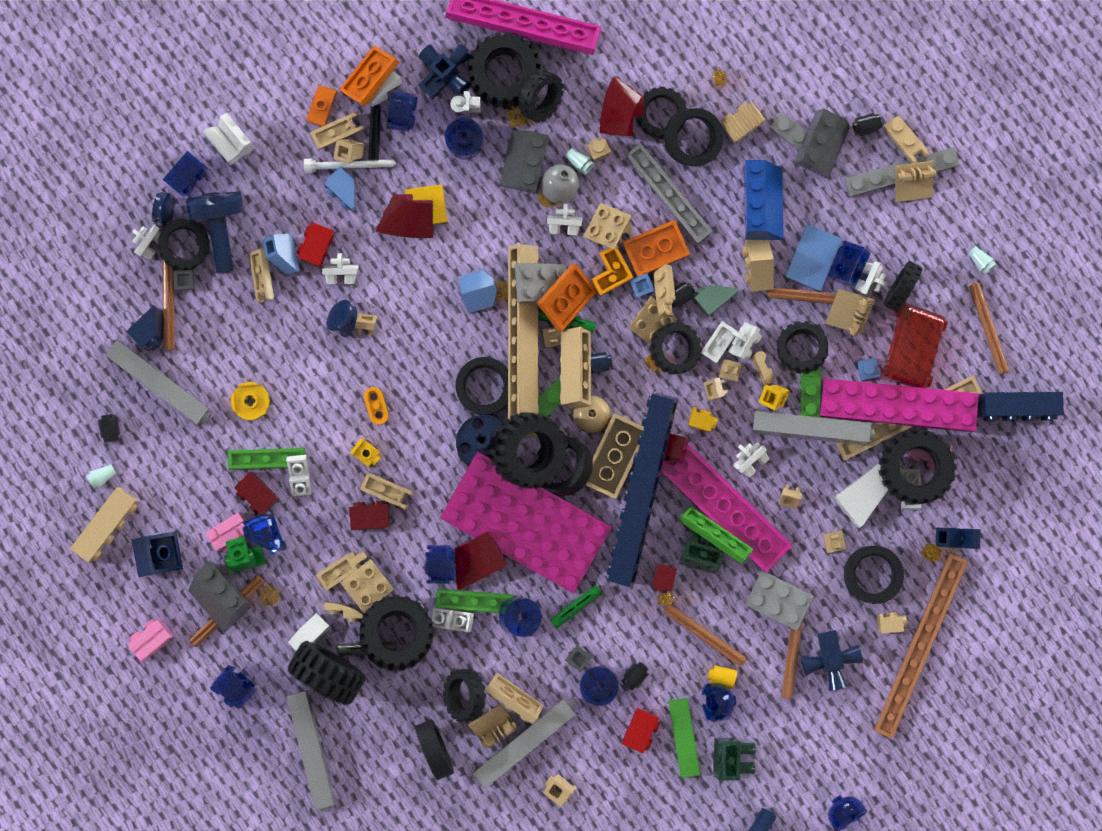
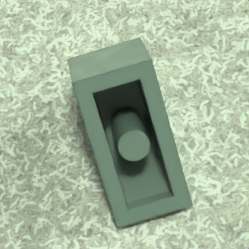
M709 285L705 288L702 286L695 292L696 297L693 300L709 317L737 294L739 290L732 287Z

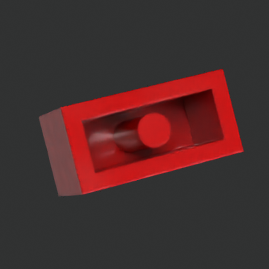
M312 222L311 226H307L304 232L306 237L304 243H300L297 249L298 258L321 268L335 232Z
M637 707L621 742L622 745L640 753H644L645 750L648 751L653 741L650 737L653 732H657L660 726L659 717Z

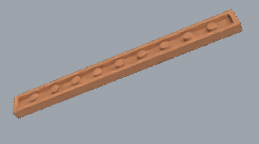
M951 553L948 554L873 731L891 739L893 738L968 563L967 560Z

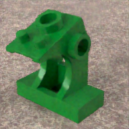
M245 536L226 541L228 555H225L224 559L228 574L267 564L262 546L248 549Z

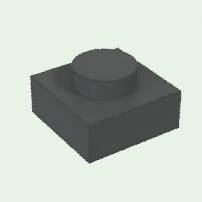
M193 270L173 271L175 291L195 290Z
M576 645L565 661L581 672L592 656Z

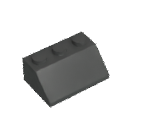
M826 109L816 111L794 163L828 179L850 126L840 116Z
M512 130L499 186L532 194L537 193L549 135L533 131Z
M211 561L195 574L188 590L223 632H226L253 606L222 569Z

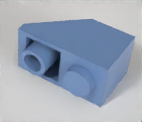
M339 167L325 181L324 184L327 187L325 191L333 198L337 196L341 200L339 204L345 210L351 209L354 212L356 210L355 181Z
M292 234L272 235L262 240L266 259L285 276L300 271Z

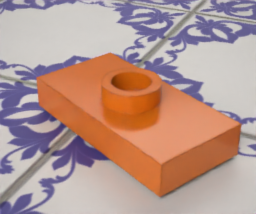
M318 85L306 121L321 127L325 126L337 91Z

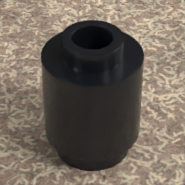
M874 113L855 118V122L852 123L854 133L864 136L878 132V129L882 128L879 114L874 115Z
M682 282L674 287L675 301H673L672 307H679L694 298L693 293H695V290L690 283Z
M112 414L101 416V420H98V425L104 443L119 440L120 430L117 417H113Z
M634 662L623 675L624 678L621 682L633 691L648 677V668L642 662L638 664Z

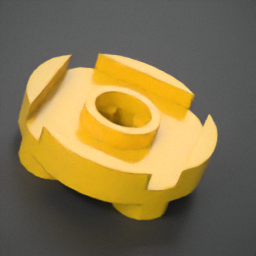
M255 382L240 384L231 395L233 411L245 420L261 418L267 413L270 406L268 392L263 386ZM249 396H252V399H255V403H253V406L249 407V404L245 403V400H248Z

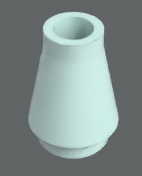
M573 148L566 154V158L580 174L587 175L594 166L592 158L575 151Z
M977 246L968 253L980 273L983 272L986 275L996 266L995 259L981 251Z
M110 464L106 467L90 471V474L86 475L93 489H95L96 487L100 488L117 473Z

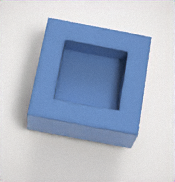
M648 273L630 280L636 298L655 291Z
M876 358L857 362L861 381L880 377Z

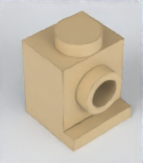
M596 138L590 141L589 145L585 146L594 163L611 156V150L605 138Z
M351 139L337 140L333 159L348 164L354 162L355 159H362L365 144Z
M889 612L884 617L883 613H877L878 633L904 632V627H907L906 616L897 615V612Z
M557 774L555 777L551 776L545 783L547 788L543 793L558 806L562 807L577 787L575 785L572 786Z

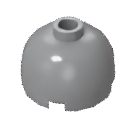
M563 164L554 165L543 174L541 178V192L551 202L567 203L577 194L579 179L571 167Z

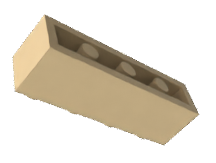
M582 327L561 331L560 339L561 405L570 409L591 406V332Z
M117 487L70 549L86 562H96L102 556L103 552L101 550L104 546H109L114 540V533L117 530L120 531L125 526L127 516L135 513L139 501L123 488Z

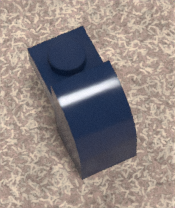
M936 527L935 547L980 549L981 529Z

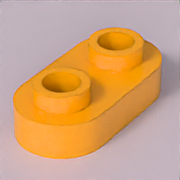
M376 387L368 388L364 393V401L369 418L373 423L382 425L389 418L384 395ZM373 393L377 394V399L374 401L371 400ZM377 412L383 413V417L381 419H378L376 417Z

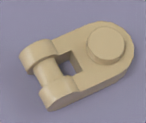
M758 351L752 355V361L763 385H769L773 383L774 374L765 363L766 354L763 351Z

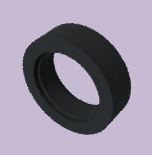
M688 108L677 112L670 118L664 131V144L668 154L676 162L687 166H702L714 160L719 154L724 140L723 129L717 117L711 112L700 108ZM691 118L703 121L710 132L708 147L697 156L685 154L680 149L677 141L680 126Z
M479 357L467 362L459 371L455 385L457 396L462 405L470 412L478 415H492L505 408L508 404L507 367L500 361L490 357ZM479 368L493 369L499 373L503 380L504 387L500 398L489 405H480L473 402L466 392V381L469 375Z
M565 436L563 440L567 441V448L573 449L577 456L576 470L571 478L565 482L555 483L552 480L548 485L543 484L544 489L560 496L572 495L581 490L588 482L593 468V460L589 449L578 440ZM540 449L538 450V452H537V454H536L534 463H535V461H536V460L538 459V457H539Z
M866 546L856 550L848 558L844 568V581L849 592L858 600L870 604H881L891 600L898 594L904 581V570L901 561L891 550L881 546ZM875 555L888 562L892 571V579L884 591L870 594L859 587L855 578V572L861 560Z
M433 719L416 725L415 730L421 749L435 779L438 781L454 774L448 751Z

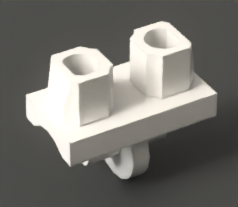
M464 91V97L455 96L451 100L452 110L457 113L464 111L465 117H471V113H481V97L471 96L469 91Z
M564 204L563 209L556 208V214L562 215H548L547 224H549L550 234H560V225H568L567 234L578 235L579 226L582 225V217L567 216L575 215V210L567 209L568 204Z
M156 225L151 227L146 236L143 235L148 229L144 226L139 232L135 229L132 231L136 235L132 242L137 245L140 239H142L134 253L151 260L156 251L148 245L152 240L158 243L161 233L160 228Z
M338 253L337 259L330 260L331 264L338 265H324L322 275H325L327 284H337V275H344L345 284H355L359 265H343L350 264V258H343L342 253Z
M874 261V264L864 262L861 272L868 275L866 281L857 279L854 284L855 290L862 293L865 297L870 298L873 290L879 293L881 287H888V283L884 281L886 275L881 273L883 267L880 266L879 262Z
M745 322L738 333L732 331L731 335L735 339L728 352L742 359H750L753 354L750 347L753 343L757 344L761 340L762 335L759 333L761 329Z
M758 442L754 446L749 443L745 448L740 444L738 446L740 452L736 455L739 460L733 464V467L740 473L751 477L756 472L752 466L756 460L761 465L769 460L766 453L767 449Z

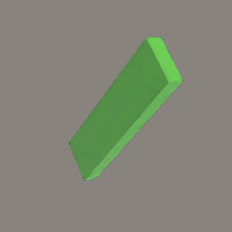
M305 448L228 450V470L288 468L287 457L305 455Z
M692 506L679 519L684 525L741 564L745 562L754 550Z
M437 589L435 608L512 614L514 595Z
M688 698L669 700L681 778L700 775Z

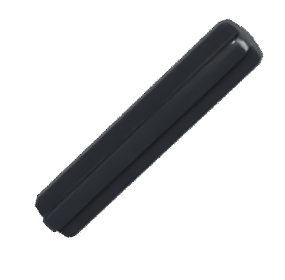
M380 105L370 106L369 160H379Z

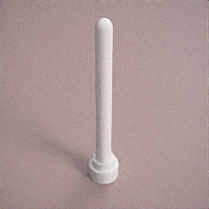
M304 159V173L313 174L316 170L338 169L339 167L342 169L394 167L396 162L395 160L354 161L348 164L342 161L316 162V160Z

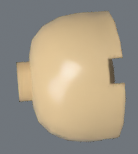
M591 396V406L574 408L573 419L581 431L595 434L603 431L608 426L611 419V410L604 399L598 396Z

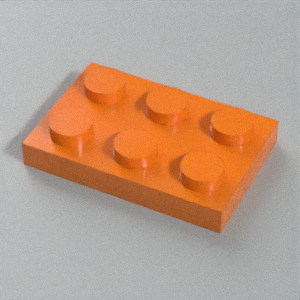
M373 46L339 90L365 107L400 62L390 54Z
M675 220L622 242L637 277L690 255Z
M571 264L537 304L557 331H563L597 291L579 266Z

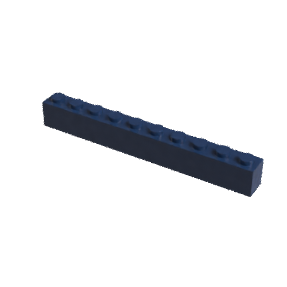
M652 393L648 397L646 404L648 412L642 420L644 429L643 433L639 435L637 442L640 446L638 453L636 452L633 458L635 467L629 476L631 484L624 497L626 505L620 514L622 522L621 526L617 528L615 535L618 539L611 552L613 560L607 569L608 581L627 587L635 584L679 398L660 393Z

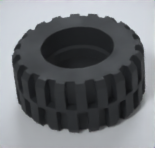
M501 32L495 33L494 37H490V35L485 37L484 42H479L476 45V50L472 51L471 59L468 62L469 79L475 94L481 97L484 103L492 104L494 108H498V106L503 107V109H509V106L518 107L520 105L519 97L522 95L521 90L526 86V81H529L530 77L536 74L537 71H541L540 58H538L536 49L532 48L528 40L524 41L522 36L517 34L515 37L510 32H506V35H501ZM510 55L517 58L523 68L521 79L508 87H500L493 84L487 76V66L495 57Z
M529 412L515 413L510 416V419L506 418L502 421V427L498 426L495 432L497 434L495 437L492 436L491 439L493 447H490V454H493V458H491L492 465L497 466L495 471L497 474L502 475V479L511 484L532 489L533 487L541 488L543 484L548 485L552 482L551 478H557L560 475L558 471L565 466L563 461L568 455L565 452L568 444L567 441L563 440L565 438L564 432L559 430L560 426L553 422L551 418ZM534 432L540 440V454L534 464L527 468H522L517 458V448L524 436Z
M913 430L897 435L887 443V447L881 453L883 454L882 458L879 459V476H882L883 481L881 482L883 486L887 487L888 492L897 497V500L907 502L908 504H925L940 499L946 491H949L952 487V481H955L956 475H954V471L957 470V464H954L956 457L954 453H951L949 443H945L943 441L944 438L940 435H934V432ZM912 449H922L928 452L934 461V475L924 485H912L905 481L901 474V459L905 453Z
M386 596L380 601H375L366 610L360 623L359 639L364 654L377 667L388 669L387 671H404L407 668L414 667L428 654L434 635L433 622L426 608H423L417 600L413 601L408 596ZM393 615L407 618L414 627V640L408 648L402 651L388 650L381 644L378 638L380 624L384 619Z
M304 641L300 644L288 665V672L300 683L329 700L342 705L351 704L365 682V674L356 666L330 650L309 641Z

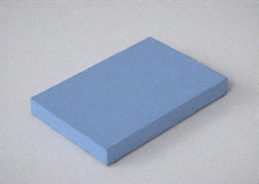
M807 224L785 278L821 292L842 238Z

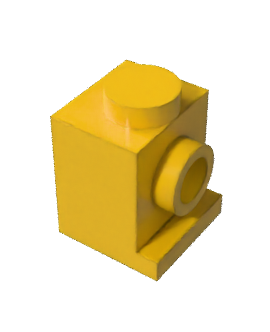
M766 384L758 402L773 410L781 409L784 407L790 390L778 384L772 386Z
M693 407L687 426L705 432H711V429L715 430L718 418L711 416V412L700 409V412H696L697 408Z
M363 438L358 441L350 454L368 467L371 465L375 466L381 459L379 456L381 452ZM365 450L370 451V455L368 457L363 456V452Z

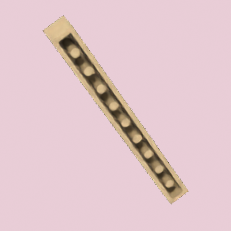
M524 244L508 247V419L515 413L529 412L538 414L539 412L538 304L517 302L515 264L538 263L539 255L538 246ZM531 432L523 438H534L538 436L534 432Z

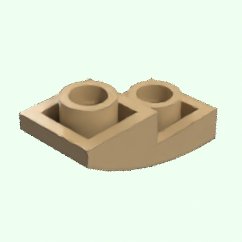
M333 602L324 603V610H329V614H340V611H343V618H348V622H360V618L364 617V613L348 605Z

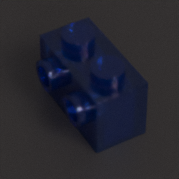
M186 151L163 178V181L182 197L188 196L194 190V184L206 176L208 168L190 152Z
M844 241L838 250L835 262L830 267L829 276L836 282L855 288L871 253L863 246Z

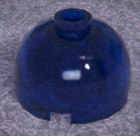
M705 684L702 695L706 694V704L702 703L706 719L708 721L711 720V722L727 719L732 714L734 706H736L735 695L724 684Z
M840 795L831 801L833 805L829 808L828 820L835 831H841L850 823H854L867 813V809L856 797L847 796L843 798Z

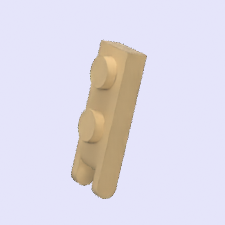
M358 112L311 131L310 133L318 150L335 144L337 140H343L364 131V125L356 128L353 119L359 116Z
M899 115L883 126L885 132L911 164L918 163L915 156L921 152L925 157L930 155L926 147Z
M258 249L249 252L256 301L258 303L264 302V294L267 300H271L274 298L269 260L266 259L265 250Z
M367 472L360 490L406 510H408L409 506L402 504L406 493L410 496L415 494L413 491Z

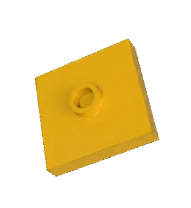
M442 184L405 189V194H412L413 200H433V225L448 223Z

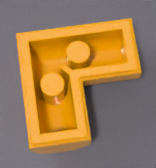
M617 246L615 250L608 248L599 253L607 271L592 278L591 281L598 295L602 296L634 278Z

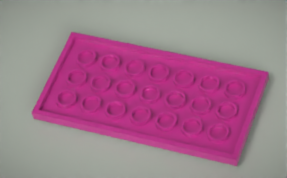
M477 451L441 514L440 519L474 538L488 531L502 554L574 594L612 526L543 487L528 489L502 479V475L497 474L495 471L497 466L492 465L491 458Z

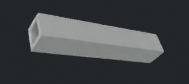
M116 340L106 353L108 358L198 425L201 423L205 424L210 418V408L121 341Z
M755 411L753 434L868 446L869 442L874 439V429H871V423Z
M308 690L290 694L287 696L315 810L320 809L321 812L331 810L332 806L336 804Z
M563 698L538 718L534 724L527 727L478 767L473 774L486 789L576 715L574 711L576 709L575 705L570 699L566 701Z

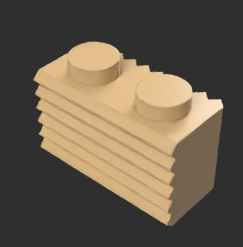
M753 102L749 104L743 103L737 108V113L734 115L730 113L722 119L723 123H721L723 132L733 145L765 122V118Z

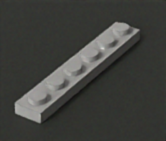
M641 143L626 154L628 160L697 244L713 232Z
M955 147L931 153L928 157L921 156L915 158L918 163L933 161V169L936 172L960 165ZM907 160L845 178L844 181L849 197L894 185L895 166L911 164V162Z

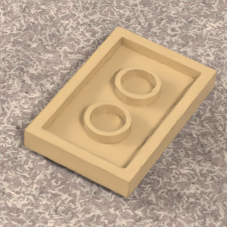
M498 673L495 674L485 689L489 697L499 700L506 709L519 714L520 718L525 722L534 724L544 707L539 701Z

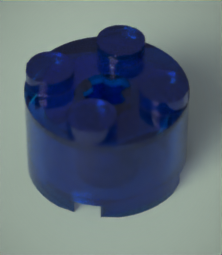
M391 90L390 96L394 97H391L389 101L386 129L409 132L414 127L415 116L412 115V111L416 110L418 97H415L412 93Z
M466 117L458 118L449 124L445 131L446 146L449 152L458 159L467 160L474 158L483 148L484 137L482 129L473 119ZM464 135H466L467 140L465 142H462L461 139L464 137Z
M426 545V549H430L429 552L425 553V574L429 576V579H425L426 584H450V581H454V569L451 568V561H455V550L450 545Z
M509 598L499 609V624L501 628L508 634L518 637H527L535 633L543 619L539 606L527 598ZM519 613L522 614V615H521V620H518V619L520 618V617L518 616Z
M227 665L214 680L210 689L217 695L221 694L225 698L223 701L229 707L235 706L240 709L257 691V688H254V683L242 672L235 673L234 670L236 668Z
M601 665L592 666L581 676V695L592 705H607L615 699L618 693L619 684L617 677L608 667ZM596 681L604 682L602 690L594 688Z

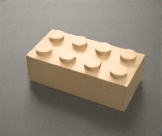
M616 413L613 414L592 458V473L585 486L616 500L632 467L634 455L636 452L638 453L640 445L637 442L639 435L643 433V426Z

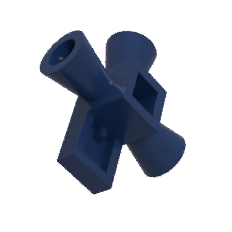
M431 44L420 52L418 58L430 65L429 67L432 72L418 85L432 100L448 84H450L457 96H462L464 91H468L471 82L458 75L460 73L457 69L458 66L471 59L469 52L462 45L458 44L449 58L443 53L439 56Z
M836 630L817 633L820 648L819 657H801L805 676L823 669L824 672H828L829 691L848 687L840 669L845 668L844 664L863 663L859 645L841 652Z

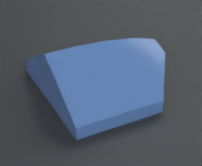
M484 269L459 277L461 295L469 313L495 305L497 293L495 281Z

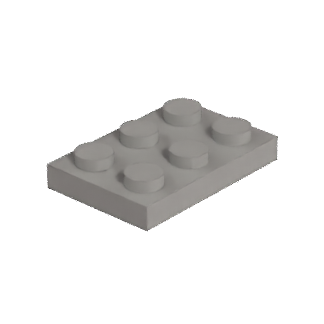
M515 264L517 302L537 303L566 271V264Z
M761 571L745 605L798 631L814 596Z

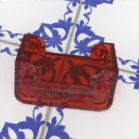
M905 303L896 313L899 318L895 321L896 326L888 357L885 359L884 370H881L879 379L909 387L927 388L931 386L933 376L930 375L941 333L945 332L948 321H945V316Z

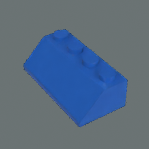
M746 160L745 240L784 239L782 168L766 160Z

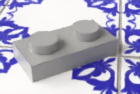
M783 113L778 116L769 128L798 151L807 134L803 128Z

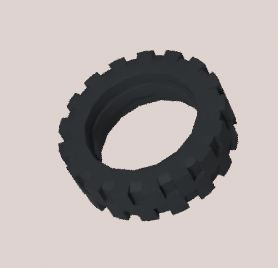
M547 70L537 71L536 74H533L530 77L531 79L526 81V86L522 88V95L519 97L521 114L537 123H540V121L545 122L547 118L552 116L553 112L557 111L558 104L560 105L562 101L561 96L564 93L562 91L564 88L563 83H561L562 79ZM548 85L545 99L535 108V101L539 92L544 86Z
M653 88L644 94V116H637V120L644 133L652 138L664 139L665 128L654 127L646 117L648 105L657 98H666L675 104L677 112L687 109L686 102L681 97V94L675 92L672 88ZM685 122L680 126L678 133L684 127Z
M185 218L171 221V223L163 228L158 238L157 249L166 265L173 267L175 270H192L201 265L206 259L210 249V240L206 230L199 223L197 224L191 219L185 220ZM186 229L197 236L200 248L194 258L179 260L171 255L167 242L173 232Z
M908 261L892 284L885 298L884 306L895 312L901 309L919 280L923 270L921 266L912 261Z
M798 321L793 325L790 324L787 326V329L782 330L780 337H778V357L782 365L786 366L789 371L793 370L798 374H801V372L808 374L812 370L816 371L820 365L824 364L828 356L827 336H825V332L822 329L818 328V325H812L808 321L804 323ZM809 334L814 337L819 345L817 355L811 360L804 362L791 358L787 352V343L793 336Z
M681 322L667 324L658 329L651 338L650 342L652 343L649 346V351H651L652 355L650 356L652 360L654 359L655 366L660 367L662 372H668L671 375L681 374L690 371L698 364L697 361L700 360V352H702V346H700L701 339L697 337L695 330L690 329L689 325H683ZM670 333L682 335L689 345L688 358L681 364L671 363L665 358L662 344L664 338Z
M458 669L450 672V675L446 678L447 681L444 683L445 691H443V697H445L444 704L447 706L448 714H451V718L456 719L458 722L472 721L479 718V715L483 713L482 709L486 705L484 702L486 699L485 685L482 684L481 676H478V673L473 671V669ZM462 681L466 683L469 690L467 709L463 707L460 700Z

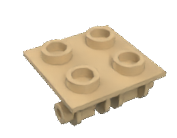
M933 161L895 166V202L933 197V177L937 175L936 170L933 169Z
M600 203L583 237L591 240L594 244L598 245L599 243L615 250L632 216Z
M838 288L825 324L850 331V334L853 336H857V334L862 335L875 300Z
M651 296L628 327L630 331L636 333L651 345L652 342L650 341L655 335L654 333L662 326L676 323L678 318L674 315L668 318L660 316L656 300Z
M371 559L340 582L363 613L375 601L382 600L383 597L394 590Z
M502 704L493 707L490 711L468 724L481 741L484 749L487 747L491 748V746L497 743L494 737L500 742L499 734L504 739L503 732L508 736L515 732L517 728L515 721Z

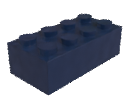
M985 392L979 394L978 418H983V421L986 422L999 420V418H1003V421L1019 420V418H1022V421L1038 420V417H1041V421L1057 420L1058 416L1064 415L1063 392Z

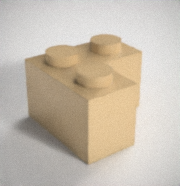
M745 240V246H742L745 268L748 269V273H745V283L749 284L751 292L773 290L774 258L769 240Z

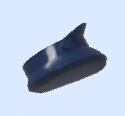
M160 192L156 194L154 199L152 222H159L161 225L166 226L173 218L174 202L170 193L164 194Z
M341 300L336 303L330 310L326 326L328 330L339 331L342 337L351 335L357 319L356 307L348 300Z

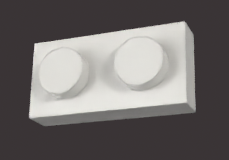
M721 321L701 354L717 363L734 338L731 335L732 331H738Z

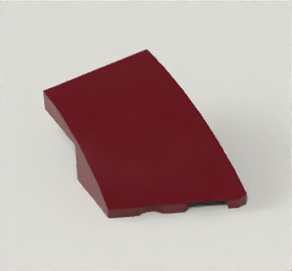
M614 76L603 102L599 133L633 136V117L644 116V96L639 92H635L630 85L623 83L620 77Z
M393 194L388 207L383 213V217L376 226V232L399 237L433 238V200H413L412 194Z
M488 531L455 547L457 589L461 590L507 565Z

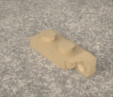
M666 264L653 271L658 312L660 316L668 318L673 315L672 303L675 301L672 267Z
M365 551L360 552L356 556L353 552L347 554L316 574V577L325 591H327L362 566L360 562L368 558Z

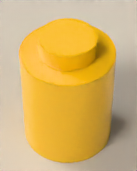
M714 665L713 668H709L707 679L710 680V684L733 689L737 670Z

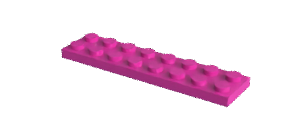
M450 0L445 18L453 21L487 28L492 31L510 32L512 35L516 36L518 34L528 40H535L590 55L594 54L601 26L498 0Z
M824 378L820 417L976 432L979 393Z
M689 444L683 464L677 462L676 465L665 462L666 459H664L661 472L709 519L753 548L754 550L749 557L765 573L793 546Z

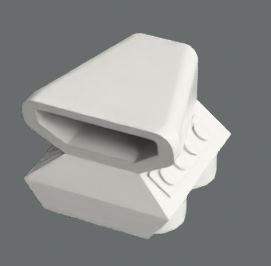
M227 113L220 116L217 127H210L203 131L230 165L234 164L242 156L251 153L255 148Z

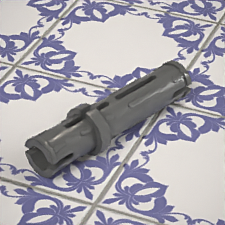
M356 641L354 644H338V656L356 655V657H360V655L366 654H364L363 650H349L362 648L360 641ZM396 641L381 642L388 650L397 651Z

